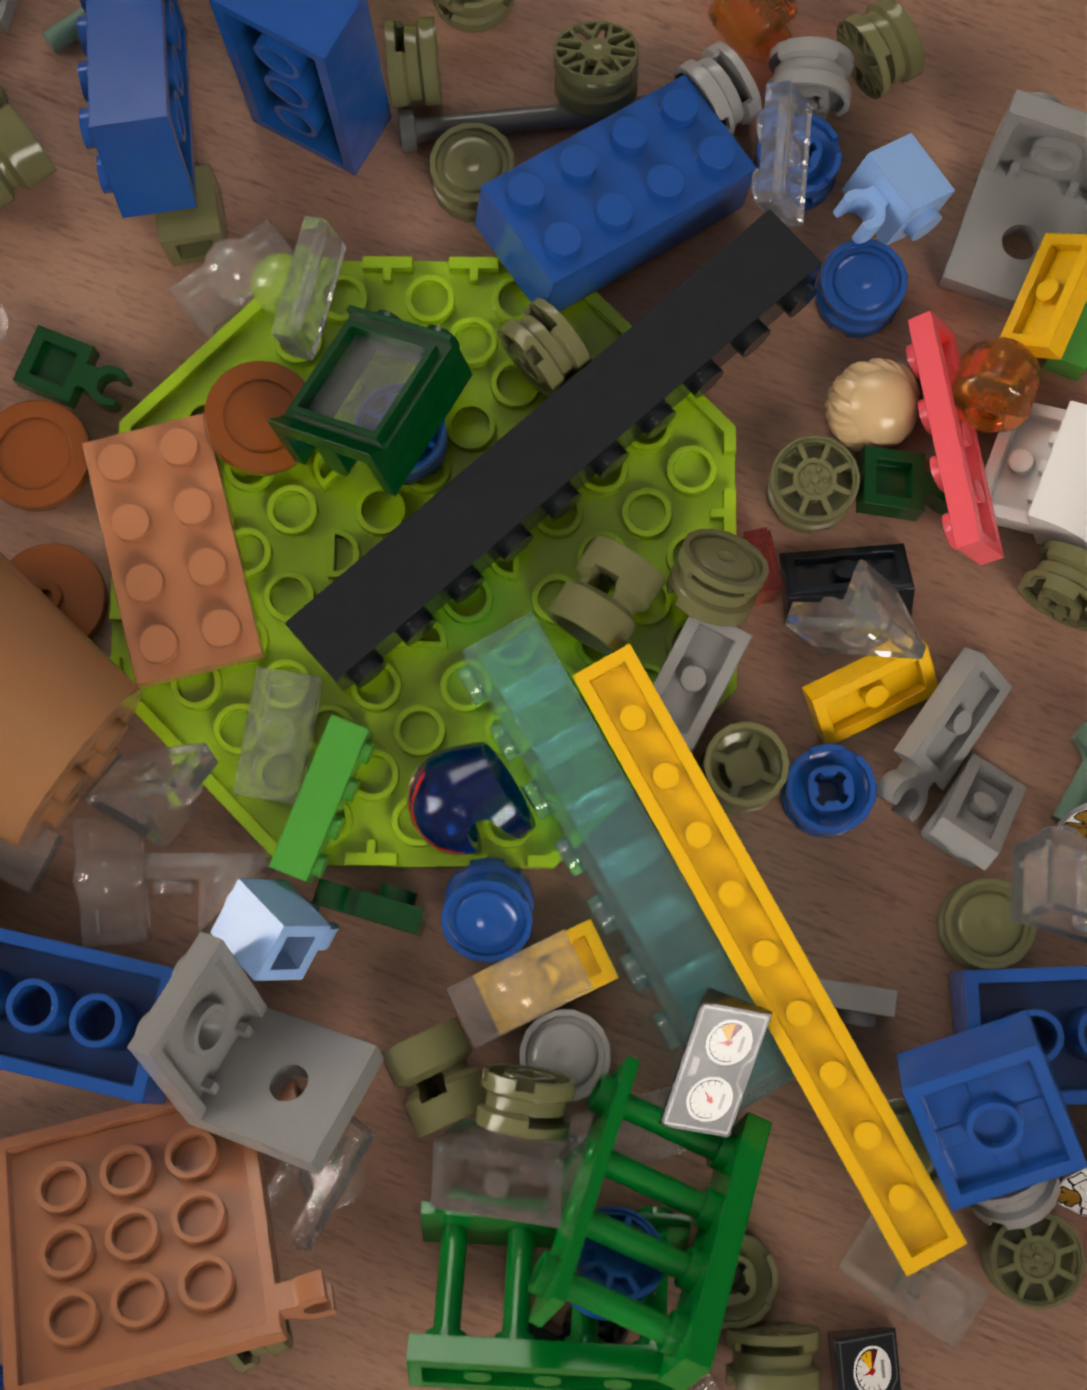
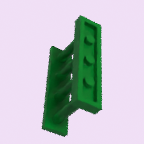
M628 1055L611 1076L605 1073L600 1075L588 1099L586 1110L594 1113V1118L551 1252L545 1250L541 1254L528 1284V1292L536 1295L528 1322L541 1328L568 1301L657 1342V1351L664 1354L657 1381L675 1390H687L712 1369L772 1122L747 1112L733 1127L729 1137L675 1129L663 1125L659 1121L664 1108L630 1093L640 1060ZM622 1119L706 1158L707 1167L713 1169L709 1187L707 1186L703 1191H700L614 1151L613 1147ZM604 1177L690 1216L691 1225L698 1228L693 1247H689L685 1252L595 1210ZM585 1238L675 1278L674 1286L681 1289L676 1310L671 1311L667 1315L576 1273Z
M447 1196L439 1199L438 1202H421L420 1215L423 1242H440L433 1328L428 1329L425 1334L409 1333L406 1364L409 1386L473 1390H675L657 1381L664 1357L663 1353L657 1351V1342L640 1335V1339L634 1341L633 1345L605 1344V1341L598 1337L599 1320L584 1315L573 1305L571 1335L565 1337L563 1341L536 1340L535 1336L529 1333L530 1323L528 1320L531 1310V1293L528 1292V1284L533 1272L534 1247L552 1248L564 1208L476 1204L472 1199L462 1196ZM660 1206L643 1207L636 1211L654 1226L662 1241L685 1252L687 1251L691 1228L690 1216L675 1214L672 1210ZM631 1223V1227L642 1231L640 1228ZM467 1244L507 1246L502 1331L496 1333L494 1338L467 1336L464 1331L460 1330ZM663 1274L660 1283L645 1299L643 1304L667 1315L668 1275Z

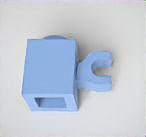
M910 133L867 154L842 188V192L845 195L832 213L836 218L842 217L846 213H853L862 219L863 223L851 237L855 243H865L874 235L881 243L887 246L906 236L911 241H915L930 232L941 221L942 216L938 211L955 192V189L914 135Z
M238 878L233 890L227 896L225 905L210 933L215 937L223 939L239 965L254 981L302 980L318 950L322 951L329 948L340 927L335 922H327L318 913L321 907L313 904L312 901H307L286 879Z

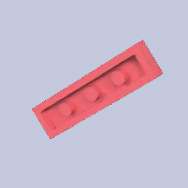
M930 310L907 320L912 344L906 346V355L913 374L921 381L924 399L918 401V412L925 430L932 436L936 455L930 458V468L937 487L941 492H944L948 513L942 516L945 536L954 550H959L981 566L1004 558L955 333Z

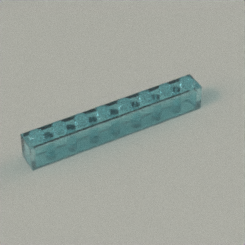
M532 611L463 649L460 657L465 666L456 671L463 687L474 705L484 700L488 704L498 722L489 728L491 736L508 763L518 757L530 781L521 785L527 800L540 820L549 815L552 817L563 837L553 843L561 860L572 877L582 872L595 893V896L586 900V903L605 935L616 930L628 952L620 957L619 961L638 993L646 988L650 990L661 1010L651 1017L669 1049L672 1051L681 1046L684 1050L699 1003L708 988L754 1004ZM768 1028L739 1111L796 1078Z

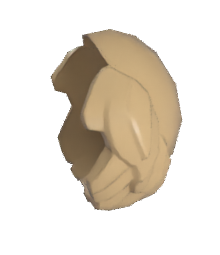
M872 358L869 361L851 364L844 370L842 375L835 378V381L832 383L833 386L828 389V399L824 404L827 409L825 418L828 421L827 426L843 446L859 454L865 445L891 448L897 446L911 435L919 419L918 401L921 400V389L910 368L891 359Z

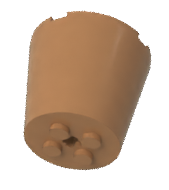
M0 551V840L18 849H23L32 843L49 825L57 828L77 804L80 798L77 793L90 777L94 780L99 779L111 765L119 752L116 745L128 729V722L139 704L142 690Z

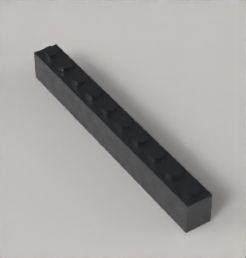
M771 209L766 211L285 622L286 626L343 692L353 683L358 688L367 685L386 667L387 661L383 657L402 641L407 646H410L428 633L436 623V619L432 615L452 599L456 604H459L471 596L484 582L485 577L481 574L500 557L504 562H508L521 553L533 539L530 531L542 520L549 516L555 521L566 514L581 497L578 489L595 475L602 480L616 471L629 456L626 448L643 433L648 439L656 436L673 420L677 413L673 408L686 396L692 393L695 398H698L711 389L724 373L720 368L737 352L743 358L754 352L769 336L771 331L768 326L784 312L789 317L799 313L817 293L814 285L822 264L821 261Z

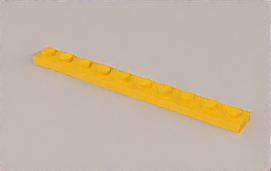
M630 643L572 675L754 1004L773 1012L768 1025L769 1031L906 1276L968 1244Z

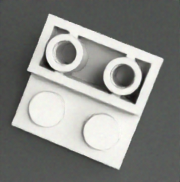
M1011 398L1002 424L1023 419L1020 418L1007 422L1028 401ZM1070 400L1066 410L1033 402L1030 416L1021 424L1007 431H999L985 467L997 525L1033 534L1036 544L1042 545L1047 540H1058L1087 550V405Z

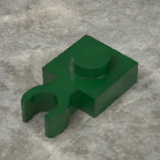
M40 325L37 326L13 377V381L20 388L72 409L76 408L83 393L91 396L100 408L113 413L120 412L122 407L116 400L104 397V388L111 382H121L128 387L133 385L128 375L118 367L111 365L95 367L100 357L95 347Z
M865 445L857 455L860 484L856 495V513L916 521L925 512V505L937 514L943 515L948 513L944 492H941L937 487L932 473L925 471V454Z
M319 878L312 901L313 904L421 937L429 914L427 910L415 906L418 894L381 883L376 895Z

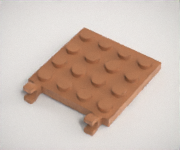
M293 1079L282 1087L278 1100L290 1101L300 1096L297 1094L296 1083ZM167 1096L164 1105L137 1103L0 1139V1313L4 1390H99L287 1341L286 1319H317L338 1314L334 1287L331 1283L325 1282V1276L321 1269L302 1274L292 1280L280 1282L263 1153L188 1124Z

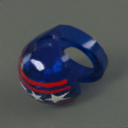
M484 741L450 746L427 757L416 769L409 783L407 805L412 824L418 834L428 844L440 851L452 854L481 852L482 842L476 824L480 820H489L509 835L518 839L524 838L536 827L532 811L516 781L495 751Z

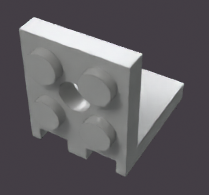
M1016 89L984 156L938 285L1010 311L1015 304L1045 233L1087 234V112L1063 105L1053 95L1043 92L1028 93ZM1011 234L1024 236L1032 244L1033 256L1027 259L1011 257L1005 252L1002 239Z
M203 932L199 933L187 954L177 962L171 979L152 1009L140 1020L135 1035L127 1046L188 1124L318 1175L324 1169L385 1059L378 1046L268 1008L223 939ZM298 1077L308 1078L307 1087L299 1097L290 1101L278 1100L282 1087L288 1081Z

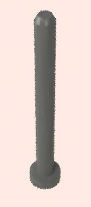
M636 96L632 103L636 102L637 100L645 96ZM562 104L414 118L413 108L398 110L403 153L418 152V142L436 141L448 129L462 123H483L496 128L501 134L591 126L610 116H585L570 111Z

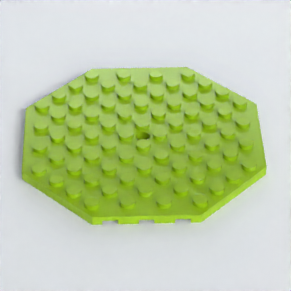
M300 256L119 422V434L204 413L208 394L217 379L229 369L246 362L266 361L276 363L292 370L306 382L350 316L346 310L349 305L373 312L380 309L395 314L403 321L424 327L433 324L448 330L459 341V349L473 374L445 418L449 448L444 463L434 475L430 474L418 480L417 484L402 485L396 496L384 492L366 463L357 461L349 475L344 476L335 472L327 465L317 448H315L305 465L298 463L285 472L269 476H257L238 471L218 456L265 658L141 689V699L134 712L272 857L332 714L368 728L373 734L371 741L376 742L369 763L367 765L362 763L356 778L360 780V786L352 802L346 801L340 815L345 817L342 831L337 840L330 839L325 854L330 856L327 867L465 868L470 865V860L491 857L505 860V865L512 869L554 870L635 791V788L572 675L603 659L606 655L588 647L565 632L549 618L546 611L565 582H578L580 576L576 565L595 536L610 538L642 556L665 577V584L647 612H635L632 617L635 621L636 629L626 645L630 643L652 684H654L689 615L675 605L678 599L675 591L674 593H667L666 586L671 569L676 561L679 560L678 553L688 533L695 530L711 528L737 535L735 488L736 426L704 395L695 398L690 393L673 408L677 412L675 417L660 433L650 439L643 433L626 448L629 456L616 471L602 480L595 475L578 489L581 497L566 514L555 521L547 516L530 531L533 539L521 553L508 562H504L500 557L481 574L485 577V580L471 596L459 604H456L451 599L432 616L436 619V623L428 633L410 646H407L402 641L383 657L387 661L386 667L367 685L358 688L353 683L343 692L298 641L285 622L548 399L525 378L513 363L498 338L497 330L510 319L519 321L525 316L523 310L531 303L498 257H449V261H413L412 256H362V261H327L326 256ZM597 291L559 312L576 331L586 346L592 360L632 327ZM377 354L335 419L356 425L362 406L373 394L386 387L404 385L416 366ZM574 373L572 376H570V377L565 381V383H566L567 381H569L573 376H575L576 373ZM111 575L109 619L112 621L111 657L109 658L136 684ZM610 590L607 595L611 597L614 592ZM737 668L714 713L736 692ZM428 761L430 764L425 771V777L419 786L418 794L422 812L428 821L442 832L457 837H468V841H455L444 838L431 829L418 812L415 796L413 804L417 817L424 827L439 839L449 843L469 845V847L443 844L428 835L415 818L418 828H421L422 833L428 837L427 839L435 845L441 846L443 844L448 849L461 850L453 852H464L465 854H453L438 850V848L420 836L417 828L412 824L413 819L412 817L410 818L411 815H409L407 804L409 783L413 775L417 774L419 768L422 765L425 766ZM420 774L417 776V778H416V780H415V782H414V790H415L417 781H418V779H419V777H420Z

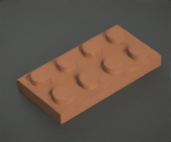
M204 413L82 443L136 685L143 689L265 658L219 458L211 447L205 433Z

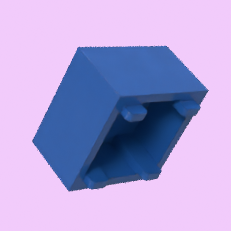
M1028 1009L897 1054L903 1094L953 1211L1087 1168V1162L1076 1128Z

